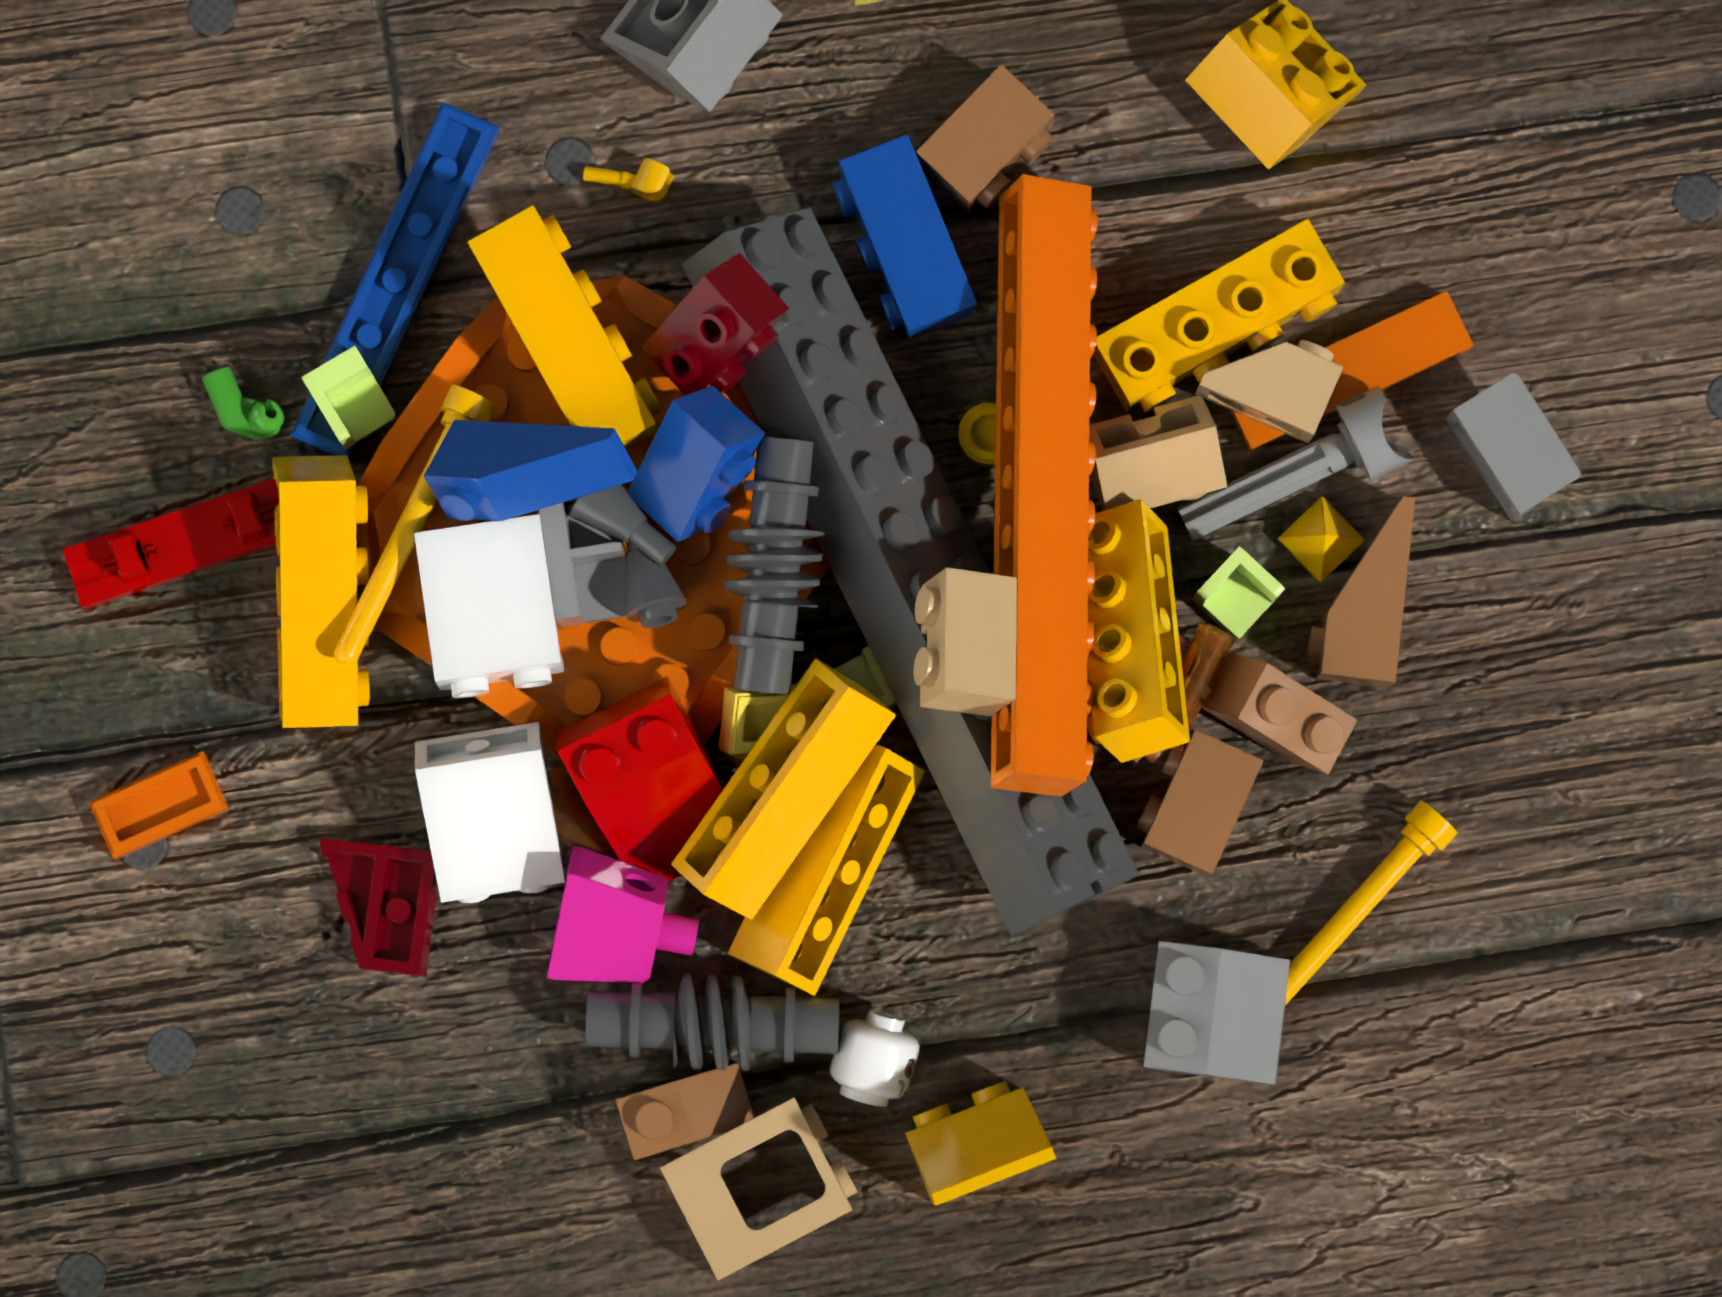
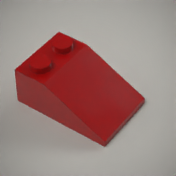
M666 676L556 731L557 752L585 805L619 860L659 874L670 882L682 876L671 863L721 794L725 785L670 679Z

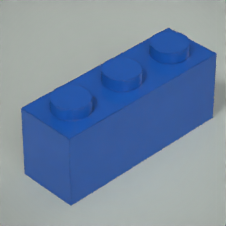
M908 134L839 161L841 180L833 182L832 186L844 216L848 217L856 214L864 236L855 239L868 274L878 270L887 292L879 295L878 298L890 329L894 330L902 327L908 342L976 315V299Z

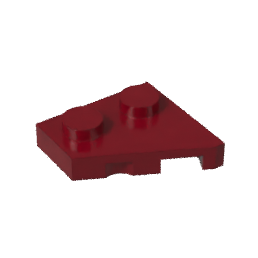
M321 838L320 850L323 858L328 859L338 890L335 896L342 917L348 921L352 933L350 942L359 969L426 977L438 892L431 851Z

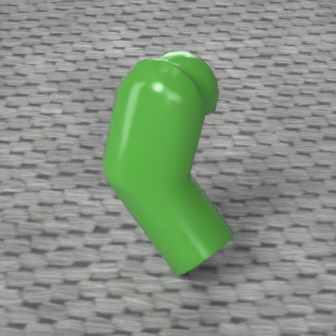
M230 367L217 369L202 378L219 421L225 430L254 440L270 439L277 435L284 423L285 416L282 407L276 401L267 399L266 402L242 396Z

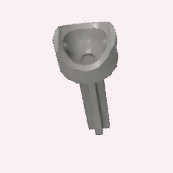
M1376 386L1335 406L1341 421L1337 424L1340 433L1329 434L1227 483V488L1209 492L1199 499L1177 507L1192 540H1196L1348 467L1353 461L1357 468L1363 467L1370 481L1414 461L1406 447L1395 444L1384 435L1382 421L1386 397L1380 387Z

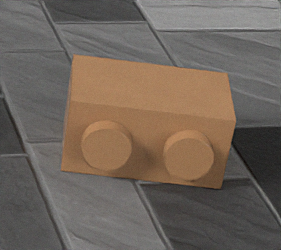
M1001 64L916 151V155L923 172L968 214L979 202L985 208H988L999 198L1012 182L1005 175L1021 159L1030 165L1046 150L1054 139L1048 131L1053 127L1055 114Z
M1229 651L1199 705L1286 761L1329 775L1357 722V719L1269 663Z
M1195 729L1190 735V742L1172 747L1161 772L1171 776L1170 782L1162 799L1150 795L1136 826V829L1146 833L1140 847L1207 878L1210 877L1218 864L1264 760Z

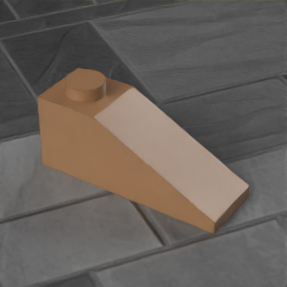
M1403 496L1398 501L1322 617L1321 627H1310L1306 660L1307 663L1317 664L1316 680L1390 688L1396 683L1416 497Z

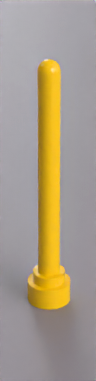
M451 385L440 407L444 412L440 422L445 428L334 650L335 659L341 665L350 666L358 660L415 545L414 533L422 531L435 505L437 498L424 478V474L453 421L490 422L496 406L488 399L469 389Z
M1420 800L1404 818L1408 824L1401 831L1404 838L1290 963L1285 1006L1422 854L1429 857L1435 849L1442 852L1458 834L1455 828L1427 803Z

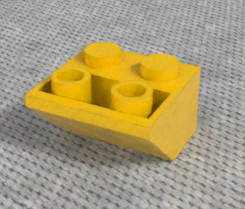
M1288 0L1276 1L1229 32L1185 79L1268 170L1297 150L1367 86L1355 73L1351 62L1343 54L1335 51L1313 28L1309 17L1299 8L1292 6Z

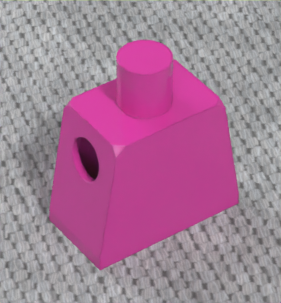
M572 846L547 978L572 981L644 983L650 979L656 949L689 956L693 955L699 919L664 912L668 880L663 876L583 847Z

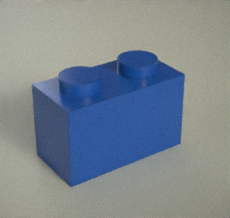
M713 385L672 401L627 492L634 502L677 542L701 532L711 533L718 529L730 515L732 506L729 502L738 484L746 479L753 470L756 463L753 455L765 432Z

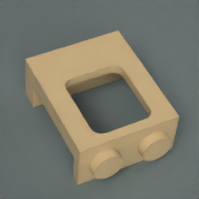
M794 1097L660 1167L717 1280L736 1272L853 1210L847 1198L858 1192L841 1159L829 1165L818 1143L829 1136L812 1103L800 1109ZM787 1130L795 1131L800 1135L825 1183V1192L820 1199L760 1230L751 1229L746 1225L721 1176V1168L728 1160Z

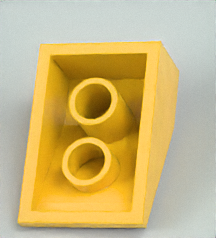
M1003 1081L972 1093L971 1096L975 1106L952 1115L947 1103L913 1116L917 1129L909 1131L905 1135L933 1205L937 1206L1056 1159L1053 1148L1024 1088L1010 1092L1007 1082Z

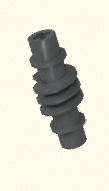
M763 437L757 447L754 480H744V490L753 491L750 515L751 527L729 531V540L748 547L749 552L727 556L726 563L733 568L747 573V577L725 581L724 590L744 598V601H742L739 636L730 635L729 644L738 645L734 689L790 695L794 650L803 651L804 642L795 641L798 607L818 608V603L797 595L798 590L820 585V578L800 570V565L822 561L823 553L802 545V541L805 539L824 536L825 532L806 530L808 498L818 497L819 487L810 486L814 442Z
M683 974L677 995L676 993L643 992L642 983H632L631 992L588 991L586 1046L629 1048L630 1057H640L641 1048L673 1049V1068H676L682 1049L686 1047L692 1069H701L708 1048H712L717 1070H726L733 1049H737L742 1070L749 1071L751 1051L784 1052V1062H794V1053L838 1054L840 998L796 997V988L786 987V997H747L741 976H733L727 996L722 997L716 975H708L702 996H696L691 974Z

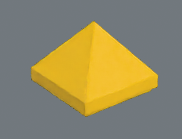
M1323 496L1277 539L1319 583L1365 541Z

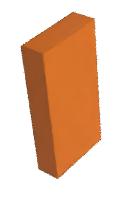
M204 751L89 801L110 853L115 860L230 809Z

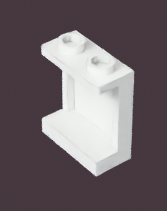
M539 514L510 518L504 521H490L414 533L434 678L440 690L451 689L452 697L454 698L473 697L490 692L489 683L514 680L515 688L539 687L552 683L551 674L564 672Z
M539 722L415 742V773L441 903L455 900L462 903H476L487 899L492 894L517 890L524 893H537L550 888L553 884L565 883L564 856L562 846L559 844L544 763L543 741Z

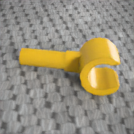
M649 158L643 159L636 175L626 171L585 166L583 172L584 181L630 189L636 195L651 202L660 201L665 197L674 178V175L670 173V169L667 166Z

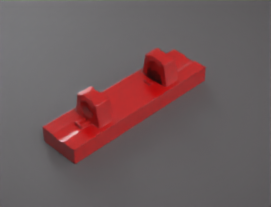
M272 478L62 549L81 608L87 610L276 546L274 509H276V505H279V491L276 479ZM140 540L148 569L138 555L136 541Z

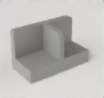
M1516 373L1509 374L1456 407L1445 418L1511 522L1577 480L1581 475L1580 469Z
M570 500L538 510L554 615L560 627L626 617V553L624 541L571 518L569 515L574 504Z

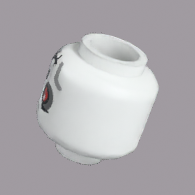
M869 1010L866 1020L854 1019L842 1025L838 1037V1054L833 1055L830 1066L832 1078L841 1085L839 1092L841 1095L865 1104L887 1107L889 1099L899 1098L907 1093L920 1045L911 1034L902 1031L905 1022L903 1018L877 1010Z

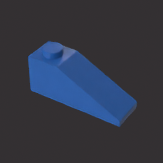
M454 420L428 466L424 478L448 518H456L463 521H504L631 482L638 471L615 428Z

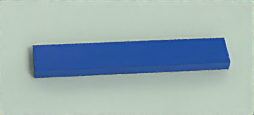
M442 102L324 363L356 346L380 388L383 389L500 132L499 126ZM309 393L290 436L331 456L347 455L350 462L358 443L346 450L344 449L313 396Z

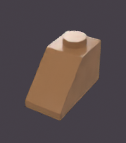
M738 1063L728 1065L726 1070H711L616 1099L634 1160L646 1158L731 1131L755 1118Z

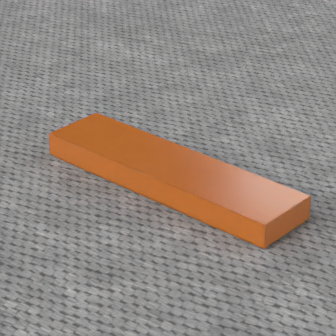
M1448 291L1325 347L1334 354L1332 362L1343 366V370L1322 418L1335 413L1336 405L1367 390L1379 386L1383 391L1473 348L1474 344ZM1230 410L1250 452L1287 435Z

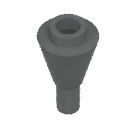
M622 484L570 500L574 504L569 515L571 518L626 543H633L660 566L671 557L677 547L646 522L647 518Z
M626 543L628 550L626 556V618L629 621L641 622L643 628H658L674 622L678 618L677 612L686 606L687 600L666 564L664 563L660 566L633 543Z

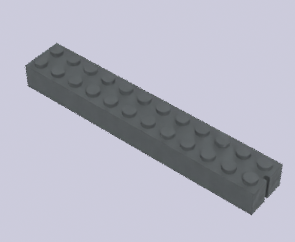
M811 207L724 232L683 262L682 266L694 287L705 274L740 253L790 308L773 327L779 334L775 342L754 360L746 357L741 363L747 372L739 382L766 437L814 442L810 486L819 487L818 497L808 498L807 521L812 531L825 532L824 536L816 537L821 550L1011 937L1090 901L1138 876L1139 873L1090 773L1086 782L1062 797L991 788L992 716L920 707V686L914 681L913 670L919 649L922 647L927 648V634H921V624H918L915 619V602L919 590L923 584L946 567L989 574L991 572Z

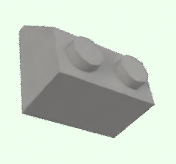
M629 0L600 39L677 97L711 112L717 102L730 91L733 81L754 53L767 42L770 32L782 18L783 14L769 0Z
M1159 941L1144 1067L1152 1070L1276 1085L1291 961L1221 948Z

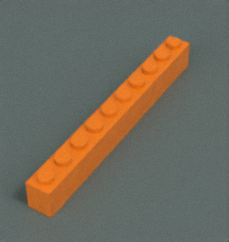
M1022 174L999 196L994 574L1017 577L1016 700L992 715L991 788L1062 797L1086 782L1093 764V747L1091 742L1087 741V716L1093 705L1094 688L1092 682L1087 680V658L1094 642V625L1088 619V595L1094 584L1095 568L1093 561L1088 559V538L1095 521V505L1092 500H1089V476L1094 468L1096 449L1094 443L1089 441V418L1093 413L1096 403V388L1094 383L1090 382V359L1096 347L1097 332L1095 326L1090 324V301L1095 294L1097 286V272L1095 267L1091 266V243L1097 231L1098 218L1096 211L1091 209V186Z

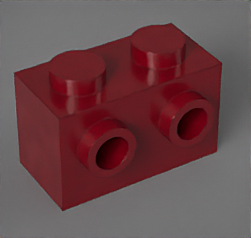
M738 253L705 274L642 346V349L684 396L712 385L720 393L724 394L746 374L747 370L741 364L745 358L748 357L750 360H754L779 337V334L773 327L790 308L748 261Z

